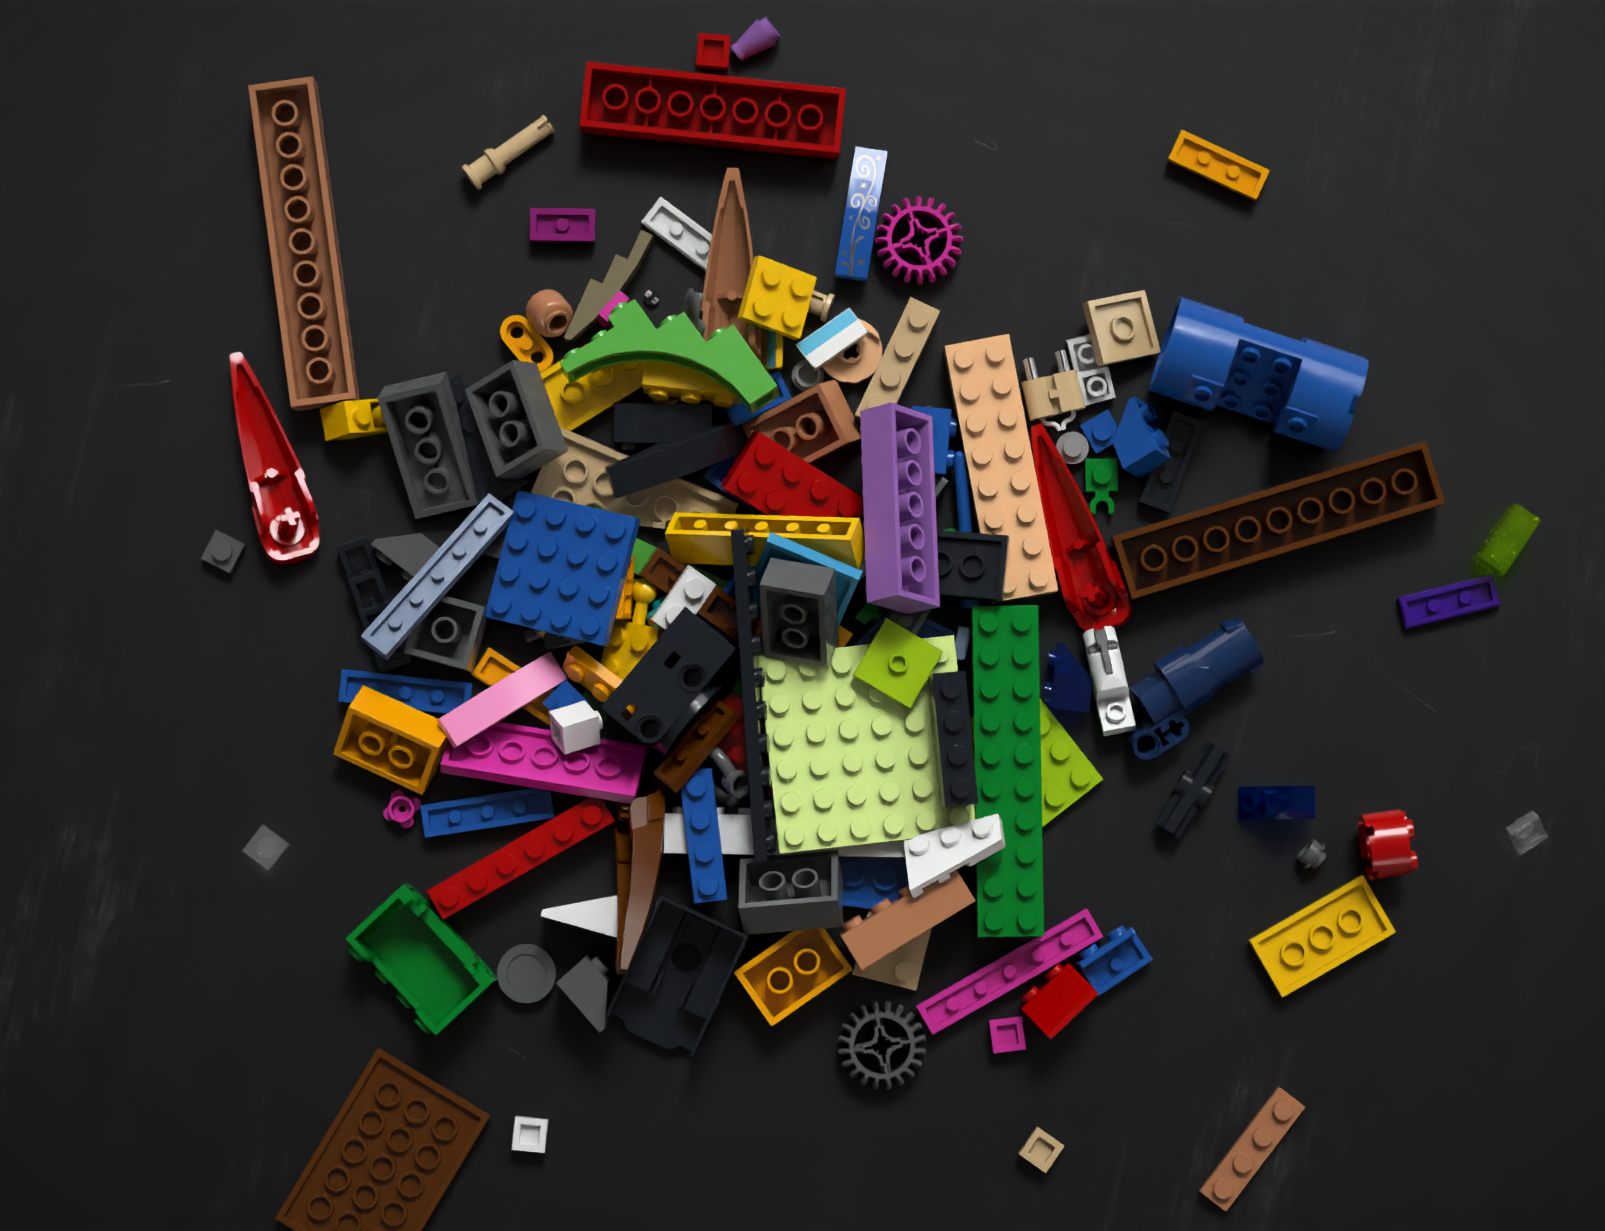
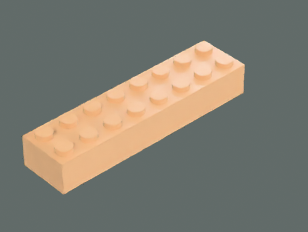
M1005 334L946 345L943 352L962 451L966 457L968 483L978 533L1009 535L1010 538L1003 603L1056 593L1058 586L1010 336ZM991 602V603H992V605H994V604H999V603H1002V602Z

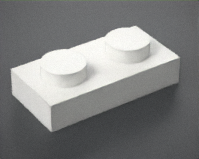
M688 565L650 620L666 630L685 606L696 615L717 584Z

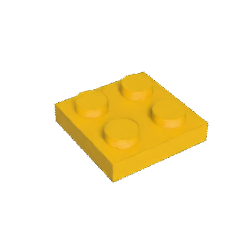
M760 255L754 257L737 319L793 340L800 339L817 277Z

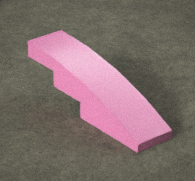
M548 652L442 716L437 722L452 746L456 748L533 702L539 696L562 684L568 678L552 653Z

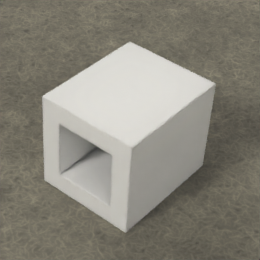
M585 700L549 711L551 739L564 754L601 743L600 730L603 729L602 718L599 712L594 711Z

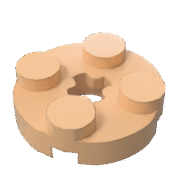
M861 319L859 321L868 331V335L855 343L857 345L856 352L859 354L858 357L845 359L843 357L845 352H843L822 367L829 377L840 383L858 384L870 378L875 373L882 358V343L878 332L869 323Z

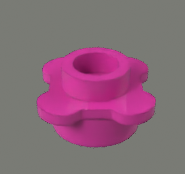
M396 790L391 794L392 800L388 808H385L383 811L384 818L388 821L395 820L401 823L403 828H409L414 824L413 817L416 811L420 809L421 801L418 798L411 799L405 796L401 790ZM401 806L405 807L404 812H400L399 808Z

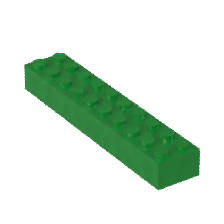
M1038 605L972 606L973 754L978 804L974 805L975 819L999 814L1002 820L1006 846L975 864L976 936H1044Z

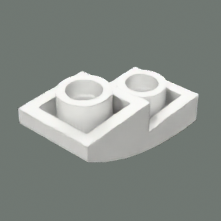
M1090 334L1066 340L1073 370H1077L1078 373L1077 376L1085 406L1116 398L1108 366L1098 367Z

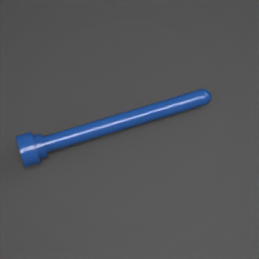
M957 451L953 455L959 532L972 533L965 453ZM958 599L959 609L985 606L984 601Z

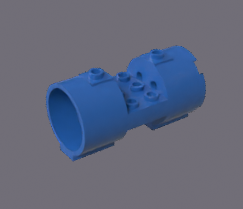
M1179 296L1160 348L1161 353L1158 354L1149 391L1209 411H1213L1215 406L1218 405L1228 410L1274 424L1273 432L1329 451H1339L1354 418L1353 413L1358 398L1361 397L1369 360L1304 337L1302 341L1244 323V318Z

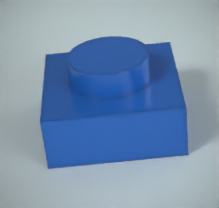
M1109 410L1102 412L1079 426L1095 455L1113 445V440L1118 430V426Z
M565 679L543 704L552 711L584 700L587 703L589 702Z

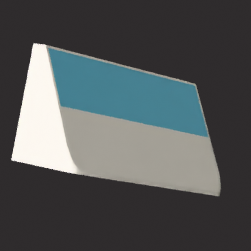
M848 308L796 344V346L815 372L867 336L868 331L851 309Z

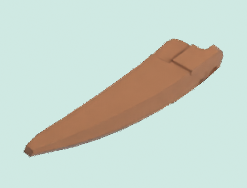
M727 168L713 227L703 289L704 296L700 311L706 329L702 338L707 342L710 335L719 328L725 327L727 329L734 325L761 362V327L737 319L754 257L739 168Z

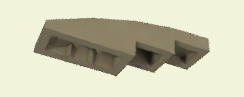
M643 230L640 231L628 259L617 254L615 255L603 284L590 279L564 336L567 343L573 344L595 325L598 313L618 291L623 292L639 270L654 241L652 234Z

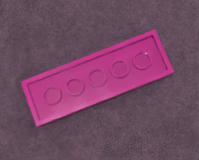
M499 722L456 748L452 746L448 739L440 768L441 773L631 804L638 793L648 755V746L600 738V744L564 754L551 739V730Z

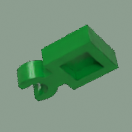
M1118 458L1085 459V492H1094V498L1089 504V509L1092 515H1095L1096 504L1104 502L1108 507V515H1112L1115 506L1113 500L1109 497V492H1118Z

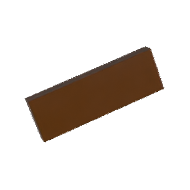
M716 698L653 774L675 793H678L739 720L740 716Z

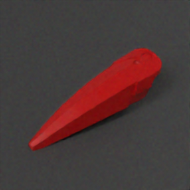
M241 352L230 354L237 428L254 506L252 507V512L267 558L275 564L286 565L305 560L317 552L320 542L319 517L306 485V476L276 413L247 360Z
M1042 423L1032 426L1031 442L1039 493L1054 570L1058 573L1067 609L1085 631L1103 629L1104 626L1117 628L1125 625L1131 617L1132 606L1119 568L1110 556L1094 517L1074 477Z

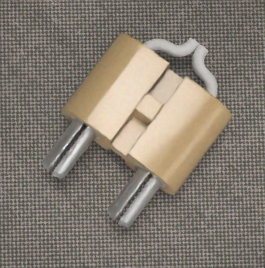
M1060 350L1065 372L1060 353L1057 351L1055 352L1059 373L1047 377L1038 378L1034 358H1029L1033 375L1032 379L1028 359L1023 360L1027 381L1021 384L1030 421L1040 420L1043 425L1054 426L1057 431L1065 430L1066 424L1075 418L1076 411L1086 408L1077 370H1070L1065 350ZM1071 413L1070 417L1062 421L1061 427L1054 421L1048 422L1045 420V418Z

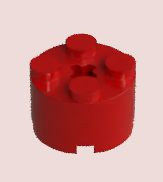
M1396 809L1359 815L1362 821L1358 823L1361 857L1366 858L1370 863V867H1364L1369 880L1407 875L1411 871L1418 870L1417 856L1415 851H1411L1410 839L1415 838L1414 826L1411 819L1407 820L1405 811Z

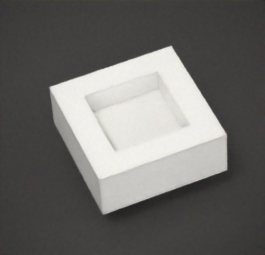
M515 1116L512 1150L545 1153L549 1119Z

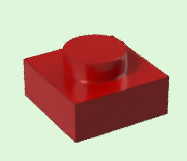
M698 33L696 67L728 70L731 35Z

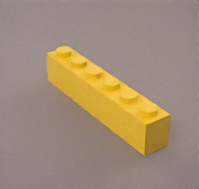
M674 512L665 532L671 556L682 564L733 565L731 530L735 528H749V535H754L756 552L755 555H751L752 567L757 565L770 532L856 569H859L865 554V537L860 518Z

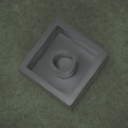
M444 596L409 635L404 653L412 657L473 673L489 619L485 617L487 608Z

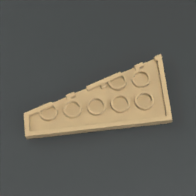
M560 427L568 452L541 467L531 493L636 517L641 519L639 526L661 529L668 527L674 512L735 514L739 502L683 478H677L642 491L614 498L604 467L629 456Z

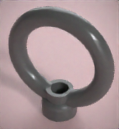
M716 746L709 754V757L723 773L721 783L729 793L727 794L722 791L714 782L716 802L724 807L732 808L737 806L741 802L742 797L749 793L748 773L736 770L726 754ZM702 763L698 769H705L704 764Z

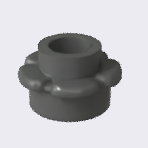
M1311 839L1301 849L1297 859L1302 863V868L1307 869L1311 866L1315 869L1323 862L1327 855L1323 851L1325 849L1324 843L1319 844L1316 840Z

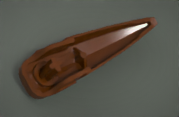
M652 778L645 788L642 797L635 798L631 804L617 803L616 818L624 820L614 829L617 870V939L615 958L617 974H625L630 967L642 940L656 894L661 866L665 820V783L659 778Z

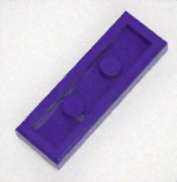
M1493 574L1397 598L1405 629L1501 605Z

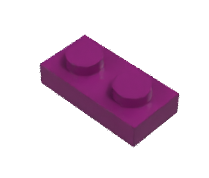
M530 208V242L595 243V209Z

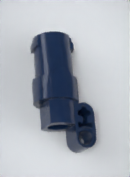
M1239 618L1225 619L1219 623L1220 628L1186 649L1180 646L1153 663L1156 672L1129 688L1136 703L1145 715V718L1136 723V730L1125 733L1124 739L1126 746L1138 758L1142 760L1153 759L1184 740L1189 733V723L1185 716L1213 700V693L1246 673L1252 675L1264 664V658L1257 643ZM1171 720H1173V721H1172L1173 727H1172L1171 729H1169V728H1170L1169 722H1170ZM1155 729H1157L1156 731L1160 734L1159 737H1158V735L1154 732ZM1143 736H1149L1147 744L1144 747L1137 748L1139 739Z

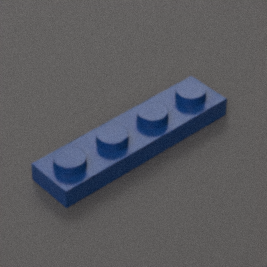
M342 669L338 702L352 703L364 685L419 711L447 714L471 699L473 684Z
M712 768L698 769L681 788L694 903L727 900Z
M537 788L420 805L425 838L555 818L552 791Z

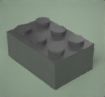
M512 360L465 389L496 478L520 480L568 452L537 363Z
M770 558L759 584L764 657L828 668L838 643L835 568Z
M838 851L772 856L765 862H754V858L740 859L738 909L744 934L843 927V874Z

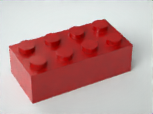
M753 431L719 486L763 515L860 518L864 511L863 497L764 434Z

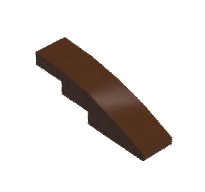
M656 547L638 575L668 595L687 566H684ZM715 586L696 615L739 643L736 599ZM760 617V621H755L756 635L762 634V619Z

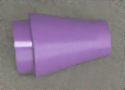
M765 16L760 21L756 19L731 47L743 62L745 59L775 46V42L781 37Z

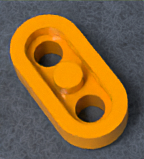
M512 315L503 321L500 327L501 338L519 361L534 363L532 355L536 352H541L544 355V359L541 363H537L539 372L541 373L552 366L554 354L551 347L535 330L528 319L521 315ZM516 327L523 329V335L520 338H513L511 335L512 330Z

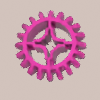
M916 196L915 206L911 207L908 198L903 199L904 210L902 211L896 204H893L891 210L895 217L884 213L882 219L888 226H877V231L886 236L875 239L876 245L885 246V248L877 251L878 257L889 256L883 263V267L887 269L893 264L896 265L892 276L895 278L899 276L901 271L906 272L904 276L905 283L910 282L911 274L917 275L916 282L918 285H922L924 274H927L931 283L935 282L934 271L936 270L942 277H945L947 271L943 264L954 268L956 262L950 255H961V249L954 247L953 244L963 242L962 236L953 235V233L961 229V225L959 223L949 225L955 218V214L951 212L944 217L942 215L946 208L944 203H941L937 210L932 209L934 205L933 198L928 199L927 206H921V196ZM916 216L931 218L941 228H924ZM906 219L909 234L907 237L900 239V242L892 244V234L895 228ZM915 229L917 234H922L921 237L924 235L928 238L924 241L923 252L921 247H916L917 244L914 246L910 243L914 240ZM945 237L946 248L937 260L932 262L929 252L930 245L938 242V239ZM912 252L918 256L922 265L909 264L902 260L897 253Z

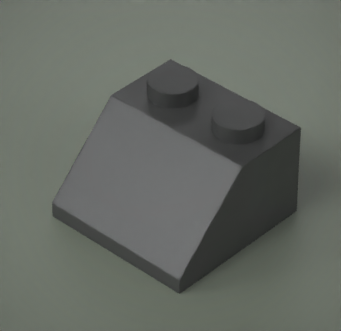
M587 955L557 981L556 984L600 1033L608 1026L609 1017L605 1015L609 1009L611 978L607 975L610 968L599 956L593 959L590 955Z

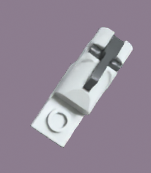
M1104 626L1103 629L1087 630L1083 634V640L1090 669V681L1103 736L1136 730V723L1130 703L1129 688L1115 628Z

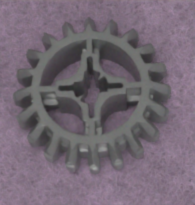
M873 1001V1012L868 1013L866 1006L861 1005L860 1011L864 1016L858 1018L853 1012L849 1014L851 1020L855 1022L853 1027L847 1023L842 1024L841 1027L850 1033L849 1036H838V1041L847 1043L848 1046L838 1049V1054H849L850 1058L844 1060L842 1066L844 1068L852 1064L855 1066L849 1074L851 1078L856 1077L859 1072L864 1074L860 1080L861 1085L865 1086L870 1077L874 1079L872 1083L873 1089L877 1090L879 1088V1080H885L886 1089H891V1078L896 1077L897 1083L901 1086L904 1084V1080L900 1074L904 1071L910 1078L915 1076L914 1072L909 1068L911 1063L916 1067L922 1066V1062L914 1058L915 1053L920 1055L926 1054V1049L916 1047V1043L926 1041L925 1035L915 1036L914 1032L920 1030L922 1025L920 1022L912 1026L909 1025V1022L914 1018L912 1012H909L904 1018L900 1016L904 1009L903 1005L899 1004L894 1013L890 1011V1001L885 1002L884 1010H879L878 1002ZM883 1018H889L898 1022L906 1030L908 1036L892 1037L888 1035L884 1029ZM873 1020V1037L869 1041L854 1044L859 1029L868 1021ZM878 1028H881L882 1036L886 1037L885 1041L890 1039L891 1043L899 1042L886 1047L885 1062H883L882 1054L878 1053V1049L874 1051L872 1047L865 1048L878 1042ZM909 1046L905 1060L897 1068L891 1070V1053L895 1049ZM872 1053L876 1055L880 1062L881 1072L866 1068L858 1060L856 1054Z

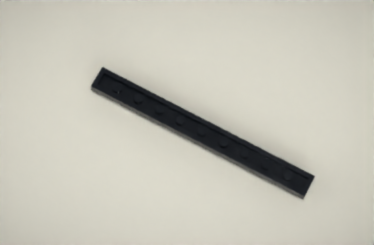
M735 528L731 530L754 862H765L772 857V852H776L777 840L775 832L770 833V820L774 819L773 799L768 800L767 787L772 786L771 767H766L765 754L770 752V741L768 733L763 734L762 721L767 720V703L765 700L761 701L760 687H765L764 668H759L758 654L763 652L761 634L756 635L755 621H760L759 601H754L753 588L758 587L757 569L751 567V555H755L756 544L754 535H749V528Z

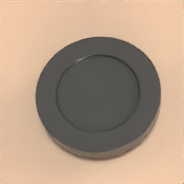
M534 944L517 945L502 956L497 968L498 983L502 991L516 1002L533 1003L539 1001L552 990L555 984L556 966L554 960L540 946Z

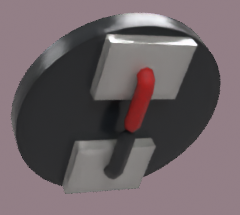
M654 289L647 290L644 294V301L648 305H656L660 300L659 293Z

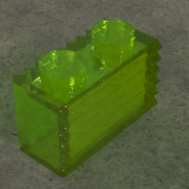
M1519 504L1506 507V512L1502 513L1503 517L1499 518L1495 528L1491 529L1492 533L1488 534V539L1484 540L1485 544H1482L1481 549L1477 550V555L1473 556L1474 561L1497 576L1506 574L1541 522L1538 517Z

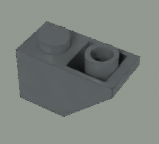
M422 533L375 539L372 543L378 549L374 555L388 566L395 562L404 570L400 575L407 581H410L440 548Z

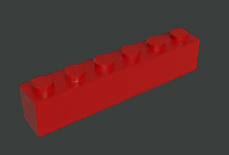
M590 797L432 887L427 892L442 919H447L616 822V819L604 799Z

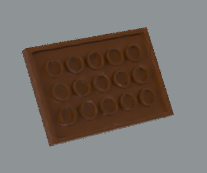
M377 1048L275 1219L295 1231H422L491 1115L383 1049Z

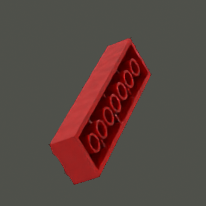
M586 61L579 126L582 133L839 160L846 88Z

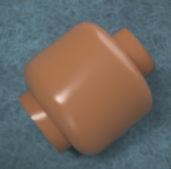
M546 289L539 291L528 301L526 317L539 334L544 337L553 338L567 331L573 319V310L560 293L555 290Z

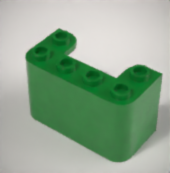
M409 883L403 884L345 938L350 943L347 947L348 951L359 962L362 960L372 962L376 966L373 970L375 975L385 985L391 982L399 991L395 995L400 1002L408 1009L411 1006L416 1009L415 1013L418 1017L415 1019V1022L426 1034L432 1032L435 1035L440 1034L498 979L485 962Z

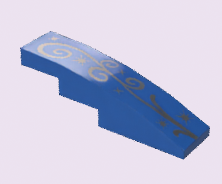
M855 147L834 277L867 282L888 151Z

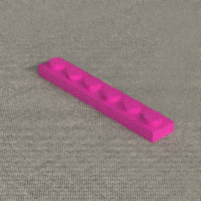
M1085 908L1045 931L1044 936H1037L921 1002L916 1007L933 1035L1101 939L1103 935L1088 909Z

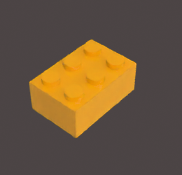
M363 685L348 707L333 755L423 795L437 771L448 738L438 724L437 718Z
M825 928L789 932L736 969L734 973L772 1027L853 969Z

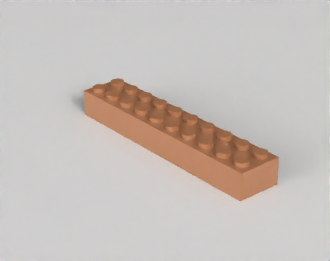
M312 76L248 85L291 408L295 411L328 407L342 401L360 400L318 84Z

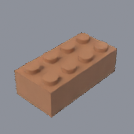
M957 869L949 873L951 878L939 883L937 880L922 888L924 893L913 898L909 885L898 891L901 895L898 899L890 902L886 898L870 908L873 912L870 916L862 920L858 915L843 924L845 931L839 935L861 970L975 902L974 897Z

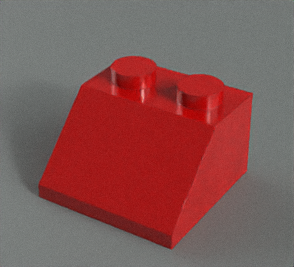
M1057 963L1045 975L1048 981L1040 989L1033 986L1021 998L1024 1004L1020 1009L1050 1039L1099 994L1069 963H1066L1063 967Z

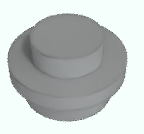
M806 359L802 360L793 368L792 381L799 390L806 391L819 383H823V368L821 367L814 372Z
M1078 432L1063 434L1056 444V448L1067 464L1082 462L1089 451L1086 438Z

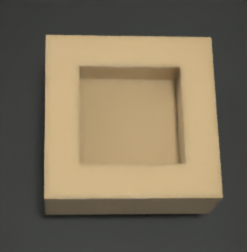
M1036 1126L1018 1154L1046 1173L1064 1148V1145Z

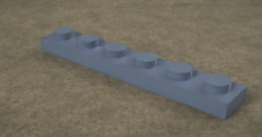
M488 494L361 635V640L387 660L505 529L513 517L514 511L491 494Z

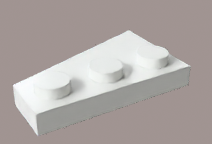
M999 814L919 834L913 839L903 840L909 889L913 898L924 893L922 888L937 880L939 883H942L951 878L949 873L963 865L972 866L1006 847L1002 820Z

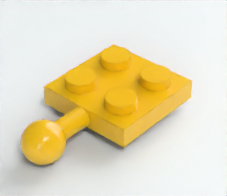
M646 579L636 581L632 587V597L636 601L632 622L615 619L608 647L604 646L601 664L622 680L626 678L665 631V629L645 625L648 606L656 599L658 594L657 587Z

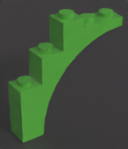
M635 299L629 303H620L613 308L611 314L607 316L611 328L609 331L602 330L592 337L589 344L581 349H572L563 357V361L560 362L562 372L569 383L593 371L622 363L649 361L693 369L717 381L733 393L751 414L779 397L778 386L734 325L727 329L725 327L719 328L705 342L685 312L678 316L671 315L661 322L660 327L656 329Z

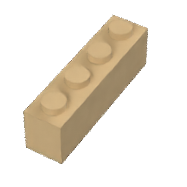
M910 297L855 413L854 418L860 421V411L890 402L898 403L939 317V310Z

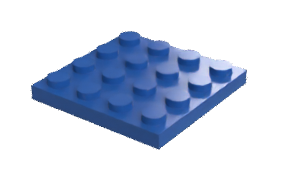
M517 490L512 509L514 515L508 524L485 617L608 647L641 519Z

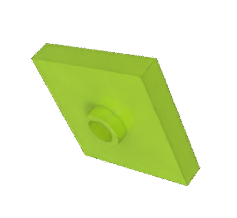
M886 618L852 676L910 709L943 651Z

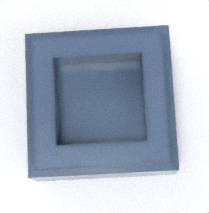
M958 626L955 637L957 661L961 662L965 660L971 634L970 628Z

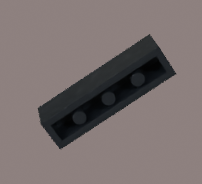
M965 671L933 673L928 677L940 808L974 806L978 804L966 673Z

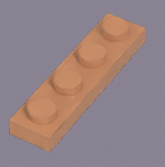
M1278 1086L1199 1191L1224 1211H1227L1305 1109V1106Z

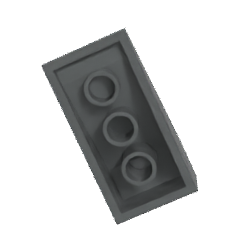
M447 372L384 386L377 399L415 519L477 505L478 499L460 419Z

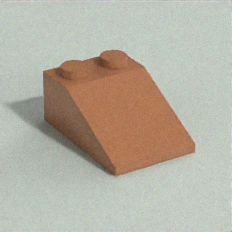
M837 380L819 383L742 425L748 439L753 431L760 432L809 464L816 463L861 440L859 426Z

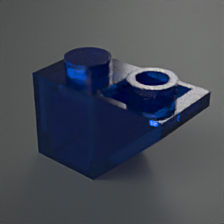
M1057 643L1055 650L1049 649L1047 669L1053 670L1051 682H1045L1043 701L1048 702V709L1088 714L1093 680L1066 645Z
M1315 786L1239 787V820L1315 819Z

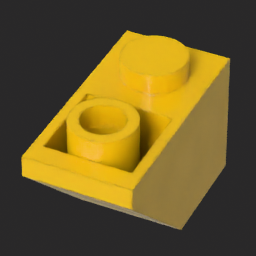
M378 399L342 401L320 409L326 441L355 439L388 432Z

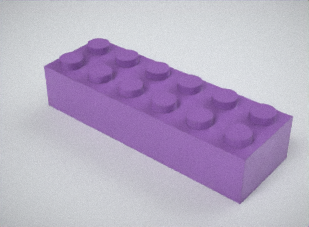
M892 402L860 411L867 603L906 614L940 607L932 416Z

